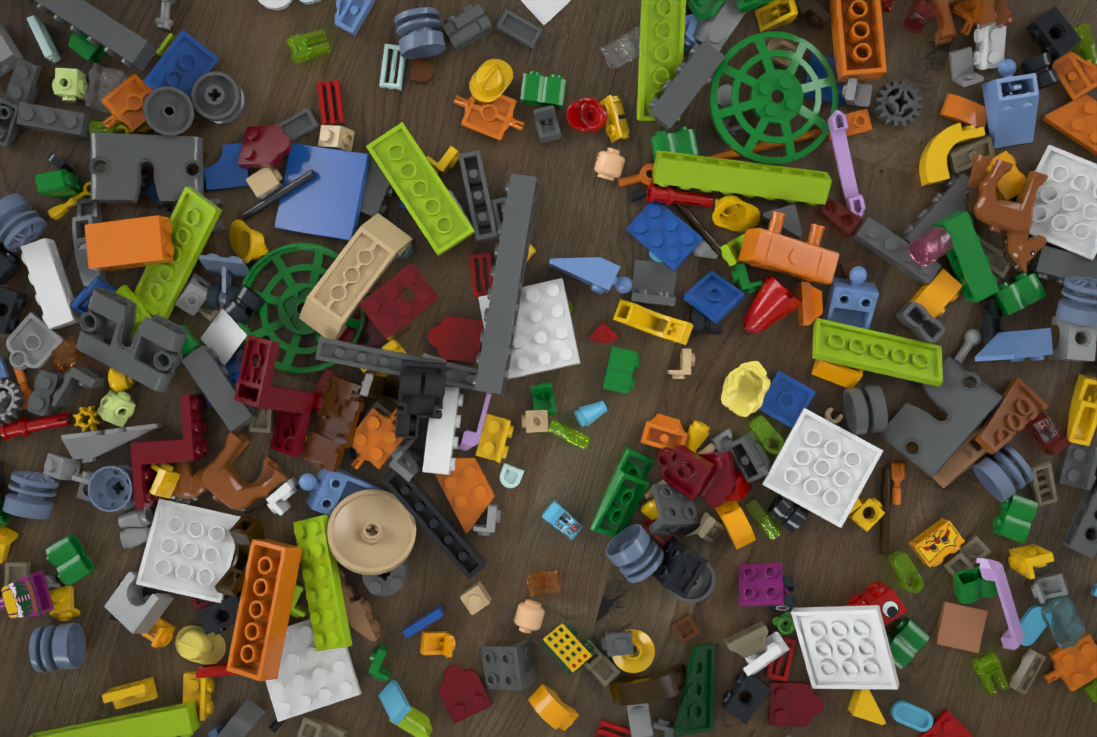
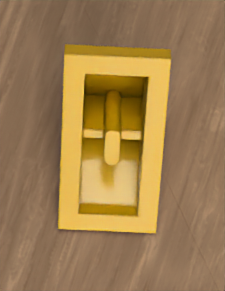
M775 0L756 10L755 14L760 31L764 32L792 23L797 17L798 11L794 0Z
M854 689L848 707L850 713L853 716L880 725L886 724L870 690Z

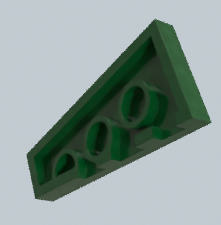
M715 644L692 645L674 729V735L678 737L714 731Z

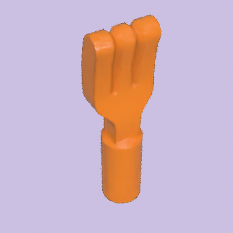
M14 368L20 389L24 392V395L20 397L25 400L22 407L27 409L29 397L34 391L27 385L24 370Z
M890 462L891 479L893 481L892 504L901 505L900 483L905 477L904 462Z

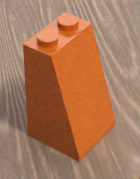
M157 215L85 225L89 269L117 272L173 262L175 250L171 241L172 224L169 218Z

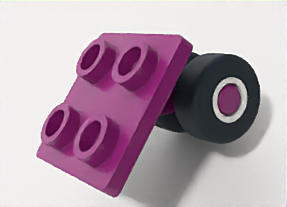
M782 563L739 565V605L741 607L769 606L771 610L782 613L792 611L796 607L795 598L789 595L788 592L795 590V581L789 576H783Z

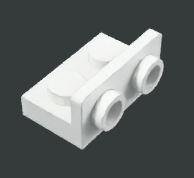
M996 23L980 29L979 24H977V29L974 32L976 51L973 53L975 69L998 68L999 63L1004 60L1006 26L998 28Z
M295 476L266 499L268 501L267 505L273 513H278L281 516L292 507L286 499L297 491L295 487L299 484V481Z
M774 632L766 638V649L745 658L749 665L743 669L747 676L756 674L790 649L780 634Z

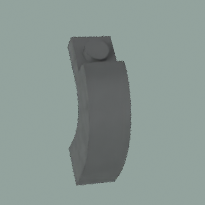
M248 698L217 737H245L265 711Z

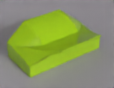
M412 706L411 710L397 725L415 737H430L433 730L428 716Z

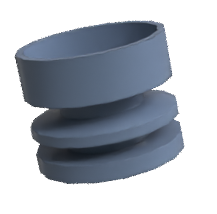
M429 7L415 8L395 16L396 33L402 37L398 42L401 57L404 59H423L445 51L444 34L441 31H437L442 26L437 9Z
M13 193L0 199V242L4 243V246L9 251L20 250V246L32 243L41 236L47 227V222L40 217L38 212L32 210L31 204L23 195Z
M1080 276L1065 277L1064 286L1066 287L1062 288L1061 294L1068 298L1059 300L1056 316L1070 323L1096 327L1097 279Z
M1005 444L996 453L991 454L993 461L988 457H984L972 467L981 484L1000 502L1006 501L1016 493L1014 485L1022 489L1025 487V483L1029 484L1035 479L1031 468L1023 457L1008 444Z
M131 465L106 466L95 471L88 484V496L95 507L105 512L121 511L135 507Z
M12 472L10 479L15 482H10L8 488L18 493L6 494L2 510L24 518L49 519L54 502L45 497L56 496L57 491L54 488H58L60 481L39 472Z
M639 524L630 525L620 531L610 541L605 550L606 556L615 566L619 567L620 572L625 575V578L630 583H637L646 579L660 566L664 558L661 548L657 547L655 541L650 540L649 534Z
M73 622L58 626H39L34 629L29 642V655L32 667L36 672L44 673L47 671L53 672L57 669L71 670L81 667L84 661L86 643L80 624Z

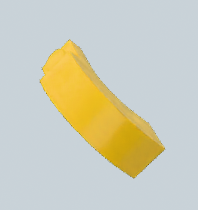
M958 123L934 136L928 142L921 155L919 164L921 185H931L950 179L947 166V156L950 149L955 144L973 141L985 136L984 127L976 128L975 125L962 128L961 123Z
M621 299L613 320L637 330L683 345L687 344L693 328V324L662 315L638 304Z

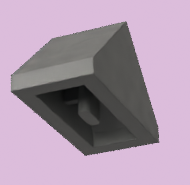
M795 204L767 211L760 216V220L769 224L773 211L786 214L781 232L794 239L801 238L803 234Z

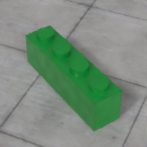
M956 211L935 222L934 226L957 281L963 285L961 290L965 300L977 303L998 292V280L990 269L989 258L983 252L981 247L982 241L979 235L976 234L973 227V219L967 211Z

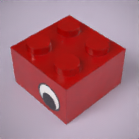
M881 581L872 582L866 587V591L853 595L845 605H879L884 626L908 611L894 590Z

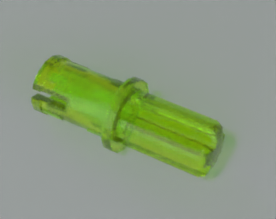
M1082 23L1075 28L1076 33L1081 38L1079 42L1080 47L1078 48L1082 50L1084 60L1092 63V57L1093 63L1096 65L1097 49L1095 44H1097V41L1093 39L1089 23Z
M554 419L547 431L565 439L564 442L569 441L583 449H586L590 443V437L573 430L572 426L569 428Z
M756 500L748 502L745 507L756 520V525L764 530L770 540L778 537L781 534V530L770 519L771 516L766 514Z

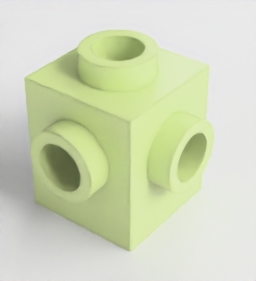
M55 68V79L52 82L54 94L61 97L62 101L76 103V100H85V94L88 91L86 74L78 69Z
M110 389L108 394L102 398L97 413L104 421L123 427L127 419L133 415L136 405L130 399L131 396L124 391L116 393Z

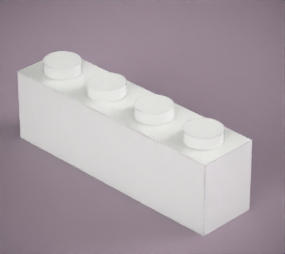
M43 238L20 246L22 250L21 258L28 267V278L35 287L37 293L35 298L44 313L42 318L45 325L49 329H61L78 323L80 313L70 308V303L74 300V296L55 241Z
M445 386L443 409H437L442 411V418H429L422 470L424 473L450 475L451 471H455L456 458H452L453 449L457 450L459 437L455 436L456 428H460L461 423L458 407L463 406L464 394L460 393V388Z

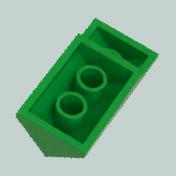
M625 445L590 522L591 530L615 537L627 527L650 485V482L645 480L655 460Z

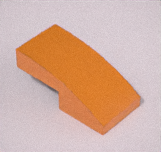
M947 94L940 113L942 116L955 123L962 122L968 126L975 125L976 128H985L987 123L986 107L963 97Z

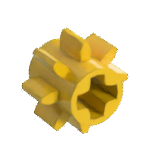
M89 406L88 409L80 407V413L73 415L77 422L74 426L82 427V432H88L89 428L91 431H97L96 425L103 423L97 411H94L95 406Z

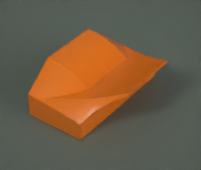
M809 282L797 283V297L802 302L801 306L798 307L799 326H809L817 317L823 314L822 291L813 287Z
M657 414L652 420L646 421L640 442L661 449L664 447L673 449L677 445L685 446L688 433L683 430L679 419Z

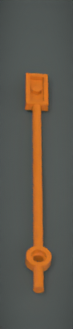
M868 109L845 114L848 123V129H845L847 137L873 130ZM820 128L809 130L793 141L797 143L817 138L823 130ZM830 131L827 134L829 142L832 141ZM758 143L752 152L757 153L785 146V143ZM730 150L706 157L730 160L742 156ZM654 164L644 165L639 174L619 178V187L639 182L645 186H649L650 183L657 184L654 183L653 178H648L646 175L648 171L653 172Z

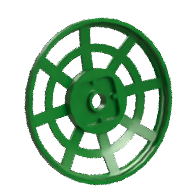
M785 32L758 33L743 39L733 46L724 55L725 58L716 68L709 89L711 118L722 140L743 158L768 165L793 162L815 150L829 133L828 122L818 116L821 106V88L832 87L833 104L830 116L838 107L836 79L826 58L815 46L805 39ZM785 38L799 44L794 54L783 50L768 51L764 39ZM755 42L759 54L749 59L740 70L727 65L740 49ZM806 48L811 50L821 61L829 77L818 80L812 67L802 59ZM771 57L790 59L791 61L786 71L774 69ZM762 60L766 73L757 79L746 74L752 65ZM799 65L808 73L812 82L800 84L799 80L794 76ZM723 73L734 78L731 90L732 106L719 110L718 87ZM743 82L751 87L750 100L739 103L740 83ZM814 90L815 103L813 111L802 105L803 93ZM773 91H778L781 94L782 99L780 103L772 100L771 95ZM752 109L760 119L755 129L746 121L742 114L743 111ZM798 113L806 118L807 122L799 130L792 133L789 120ZM735 115L740 126L751 135L744 147L738 144L729 134L722 118ZM768 123L780 124L783 136H769L763 134ZM813 124L823 130L811 145L795 153L794 139L806 133ZM758 140L771 144L785 143L787 156L767 157L753 153L752 150Z
M294 243L272 250L252 266L242 283L251 288L259 272L272 261L279 270V273L269 281L264 292L254 290L266 301L260 309L263 327L252 333L248 325L245 326L239 322V327L247 336L251 335L262 338L268 335L272 341L280 342L279 347L286 350L287 353L283 363L276 360L275 368L282 371L312 373L322 371L336 364L325 362L311 367L291 366L296 353L312 354L317 352L318 345L309 348L299 347L302 335L314 334L317 342H319L320 336L324 337L299 319L300 306L305 303L306 298L317 285L320 274L324 275L327 271L322 268L324 255L334 260L339 255L320 245ZM296 251L315 252L313 265L298 264L288 268L280 256ZM299 271H311L309 283L297 284L291 274ZM284 279L289 288L282 294L281 298L270 295L277 283ZM268 303L278 306L280 319L269 323ZM362 308L360 320L349 318L345 323L346 326L357 329L351 343L358 342L365 327L367 315ZM285 326L289 331L293 332L290 345L282 341L274 331Z

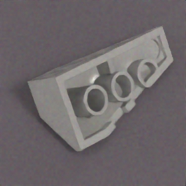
M727 0L719 7V12L711 19L705 18L698 21L693 37L700 44L706 40L720 52L746 12L740 14L737 1Z
M164 423L61 435L73 460L82 459V463L94 462L96 457L104 456L163 428Z

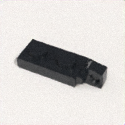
M997 298L980 301L983 348L999 332H1003L1002 314H998Z

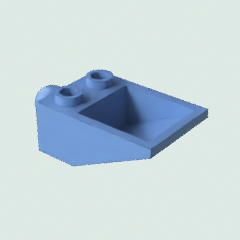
M1004 59L998 65V72L1004 78L982 84L989 135L994 149L1031 143L1034 139L1039 100L1036 73L1013 76L1016 71V63L1011 59Z
M601 257L555 258L549 261V267L592 286L590 290L600 295L603 292L608 293L612 284L622 294L628 293L632 289L630 278L626 276L616 277L620 266Z
M856 266L849 272L850 279L833 277L826 297L823 319L869 330L879 292L875 283L864 282L867 278L866 270L861 266Z
M1051 328L999 332L975 356V362L1010 359V362L1024 361V358L1030 357V361L1044 360V355L1053 354Z
M323 468V470L320 469L317 478L313 474L306 473L299 479L300 487L303 490L310 491L306 500L312 510L328 514L329 516H331L335 507L344 498L353 493L369 489L387 491L340 468L337 472H331Z

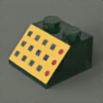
M562 623L542 639L540 643L571 676L578 673L596 654L593 652L594 647L586 639L583 641L577 635L579 631L573 624Z

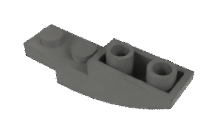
M17 58L5 98H0V145L4 147L10 146L22 128L21 125L16 124L20 102L34 104L39 91L36 83L42 67L24 58Z
M91 198L78 199L77 217H72L74 251L79 274L85 287L97 276L101 277L103 282L106 280V271L93 270L88 267L85 225L102 223V203L92 202Z

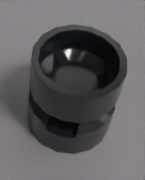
M1050 52L1040 54L1021 63L1025 75L1036 73L1038 90L1060 81L1057 70L1051 68L1054 62Z
M242 284L235 293L236 298H231L225 305L224 310L238 322L247 326L254 317L253 312L259 311L266 301L250 287Z
M691 306L689 323L693 324L692 334H703L706 331L711 335H721L723 319L716 324Z
M779 494L770 504L767 513L776 521L781 520V525L788 531L794 532L805 521L809 511Z

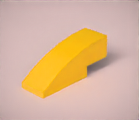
M1079 374L1070 406L1067 441L1090 446L1097 426V378Z

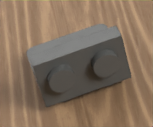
M523 640L512 646L486 645L482 647L485 683L488 689L522 691L536 683L533 650L530 640Z

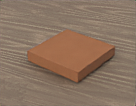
M943 600L934 643L979 653L988 611Z

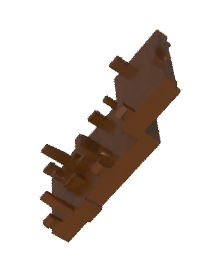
M338 376L327 377L326 382L330 383L329 386L321 387V391H325V402L323 409L318 410L317 413L320 419L316 432H310L309 436H305L304 441L308 443L303 460L312 463L318 469L323 470L324 468L331 472H337L340 468L345 448H351L360 412L363 411L365 405V396L360 395V384Z

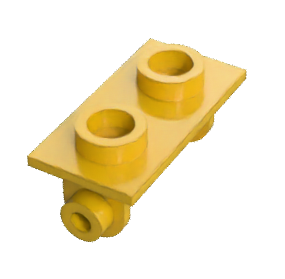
M609 95L600 101V105L607 112L606 132L610 137L611 143H614L620 138L621 140L629 138L630 130L626 118L619 119L618 117L625 114L621 99L618 96Z

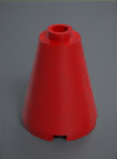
M770 274L743 317V327L750 334L754 332L759 334L800 307L802 302L786 286L779 283V280Z

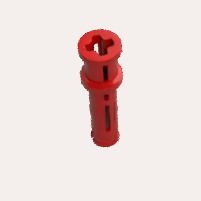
M650 183L647 188L646 200L648 203L653 201L663 202L665 205L679 203L711 208L713 205L712 194L675 190L672 186L659 187L653 183Z
M69 412L32 420L20 418L19 421L11 422L10 424L3 422V425L0 427V433L4 440H10L11 437L20 435L28 437L31 432L70 426L72 420L62 421V419L71 418Z

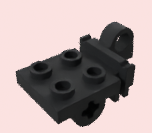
M413 360L401 361L395 438L417 439L419 417L442 418V411L437 409H443L446 363Z

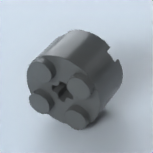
M405 560L401 565L391 570L388 576L385 574H362L363 582L372 594L378 596L393 595L406 582L409 575V565L407 560Z

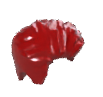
M591 96L572 102L568 106L566 113L567 121L571 127L590 133L598 132L605 125L608 117L607 112L600 105L599 101Z

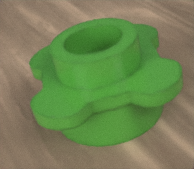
M785 611L783 615L773 618L772 622L778 627L780 635L785 636L796 630L790 611Z

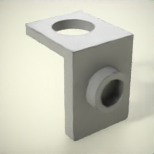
M968 46L949 53L952 81L963 87L984 81L983 76L974 72L972 47Z
M194 273L190 283L175 305L194 316L206 300L208 288L212 283ZM197 281L203 283L206 287H203Z
M83 471V473L72 475L71 480L80 482L76 498L91 502L89 496L84 492V487L89 484V480L94 472Z
M648 703L626 705L632 737H652L653 729Z

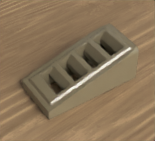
M1043 457L1026 462L1035 478L1029 483L1034 502L1038 503V507L1057 502L1058 497L1051 462ZM1049 492V495L1041 497L1040 495Z

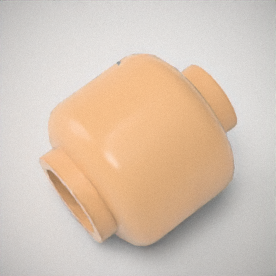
M608 147L607 151H600L598 153L594 166L598 177L614 181L615 178L621 176L625 158L619 155V150Z
M529 599L519 603L514 622L519 626L520 631L531 634L532 630L535 631L541 628L545 614L541 603Z

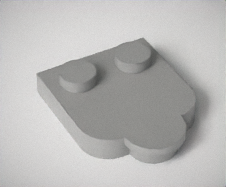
M30 312L6 341L7 349L11 352L9 357L10 364L18 370H24L28 367L34 369L42 368L67 340L54 329H49L44 321L35 313Z

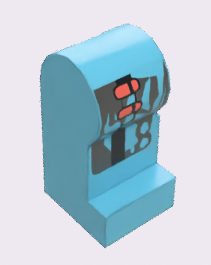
M555 499L542 513V517L547 522H550L571 540L583 528V525Z

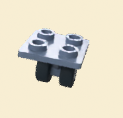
M212 253L200 255L199 260L208 274L222 277V285L211 284L206 296L207 307L211 310H219L220 304L226 305L231 298H236L235 293L240 287L231 286L232 279H244L249 269L245 262L236 256L224 258Z

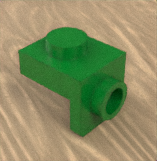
M745 263L733 266L731 277L733 283H737L740 291L745 290L746 294L759 290L758 286L763 285L762 280L754 283L749 282Z
M541 382L531 386L534 410H547L548 416L557 415L552 383Z
M381 644L379 649L374 648L369 661H372L368 673L372 674V677L379 681H388L392 674V671L381 667L389 649L384 644Z

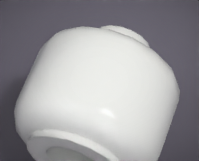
M729 84L718 88V103L723 108L729 105L732 106V86Z

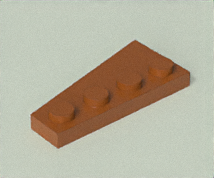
M1019 377L1012 379L1002 395L1003 399L991 412L975 438L989 454L996 453L1013 438V435L1020 432L1029 421L1034 420L1038 416L1037 414L1048 407Z

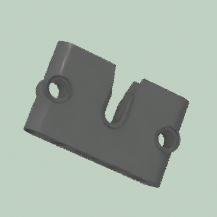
M92 133L90 135L91 161L89 167L91 170L92 202L137 204L142 184V168L145 165L154 167V182L161 204H177L185 186L192 187L204 196L203 138L195 136ZM102 163L107 165L105 172H96L97 165ZM192 166L200 169L199 173L194 176L188 174L187 170Z
M94 287L88 305L89 310L80 316L79 322L82 328L76 348L155 391L167 392L176 367L182 363V349L188 331L155 314L153 318H144L132 342L131 333L135 322L136 303L107 288Z
M950 356L942 362L943 383L939 387L928 384L922 385L923 392L938 409L947 415V419L945 421H938L926 411L906 403L888 423L886 431L881 432L879 435L902 453L905 459L912 461L932 478L1003 399L1002 395L984 383L976 373L968 371ZM973 380L976 386L974 388H967L963 382ZM912 444L917 446L918 452L909 454L905 448Z

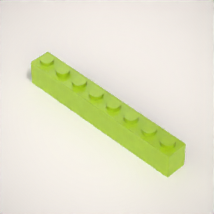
M659 150L656 153L652 173L654 183L662 187L673 185L685 190L697 188L703 192H712L713 190L720 191L726 195H733V193L742 194L748 198L760 196L767 200L784 199L789 203L800 201L812 206L826 204L832 182L828 172Z
M191 701L37 732L28 737H190L194 735V731L201 725L196 702Z

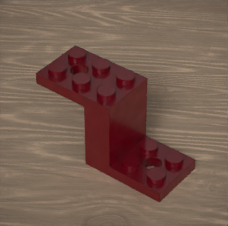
M413 263L359 303L367 315L363 331L368 332L370 338L367 343H361L358 340L356 344L382 348L392 339L397 340L411 329L409 323L440 299ZM407 288L413 289L415 293L411 301H405L402 297L403 291ZM361 312L353 317V319L360 320ZM347 326L338 340L351 342L357 329Z
M248 335L234 400L257 408L278 410L270 449L292 457L301 458L315 394L290 386L271 384L274 377L276 358L279 354L280 342Z
M203 394L180 395L183 438L130 443L135 510L157 505L158 500L161 498L149 493L158 473L150 468L151 464L188 462L207 458L209 443L206 441L205 432L208 430L207 420H204L206 400L203 398Z

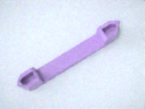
M835 110L828 119V126L845 205L849 212L862 217L865 204L863 196L858 193L845 131V129H848L847 118L841 111Z
M487 393L477 432L466 430L463 434L461 445H458L457 449L466 451L479 443L492 394Z
M977 558L976 563H980L982 578L995 581L1009 629L1001 637L1002 648L1016 650L1023 642L1024 635L1004 567L998 561Z

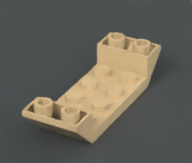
M379 213L374 215L360 226L308 295L299 319L322 336L338 340L347 328L345 323L359 306V303L362 302L395 256L403 254L413 238Z

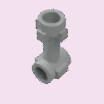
M161 0V15L159 18H156L155 24H157V29L170 31L171 26H173V20L169 19L170 7L175 4L176 0Z

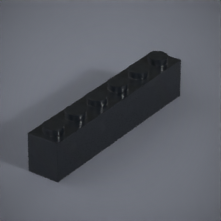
M394 470L382 481L469 580L486 566V559L414 478L408 482Z

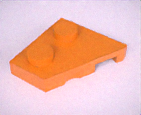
M1071 51L1054 61V64L1051 66L1052 69L1057 70L1060 83L1072 101L1097 87V66Z

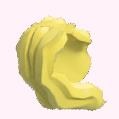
M758 361L741 364L725 378L721 401L725 407H728L737 416L747 417L751 413L756 412L762 406L765 393L770 387V379L766 376L767 372Z

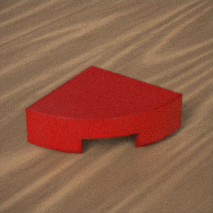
M605 322L589 336L590 339L598 343H610L619 338Z

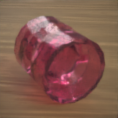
M934 227L923 234V237H919L910 243L909 253L918 265L928 266L952 250L953 241L946 230L941 227Z

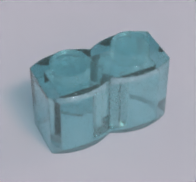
M1066 595L1050 598L1041 609L1042 618L1047 626L1051 628V634L1056 644L1060 648L1075 647L1085 634L1086 629L1080 617L1076 615L1075 606L1070 598Z

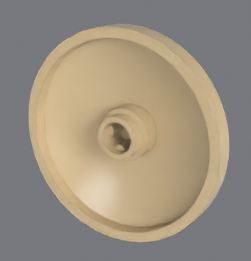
M376 489L362 490L344 498L333 510L327 528L329 547L337 561L345 568L364 575L383 574L401 565L411 553L416 538V522L411 513L394 494Z

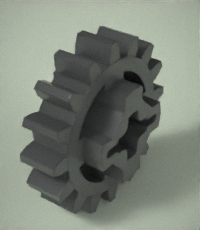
M893 80L891 85L886 83L883 86V90L880 89L877 92L879 97L874 100V103L879 104V106L874 111H880L881 114L877 118H884V125L891 122L892 128H895L899 123V126L903 128L906 126V122L910 125L914 122L913 118L920 116L917 110H921L923 105L918 104V102L923 97H917L916 94L919 92V88L913 90L912 82L906 86L905 80L900 81L899 84L896 80ZM895 91L893 96L886 97L889 92ZM910 111L907 116L901 118L904 112Z
M1 379L0 427L3 425V422L10 424L11 417L17 419L16 412L22 411L23 409L19 406L25 403V400L20 398L24 395V392L20 391V386L9 380L3 381Z

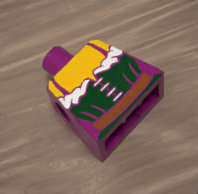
M43 570L29 574L3 587L1 590L3 597H0V610L7 609L8 615L11 618L40 616L54 610Z

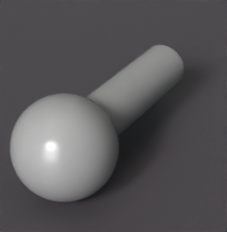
M970 329L965 333V342L954 358L960 365L971 348L982 341V334L979 330Z

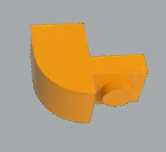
M725 501L722 506L715 508L736 550L756 540L744 512L736 501Z
M544 684L528 699L535 711L556 730L560 728L566 731L579 716L575 709L563 703L556 692Z

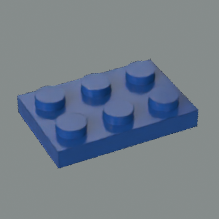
M182 30L143 82L153 90L162 86L175 87L184 91L190 97L195 82L199 77L210 72L219 58Z
M653 201L649 203L626 228L627 233L673 272L680 267L703 241V238L661 202Z

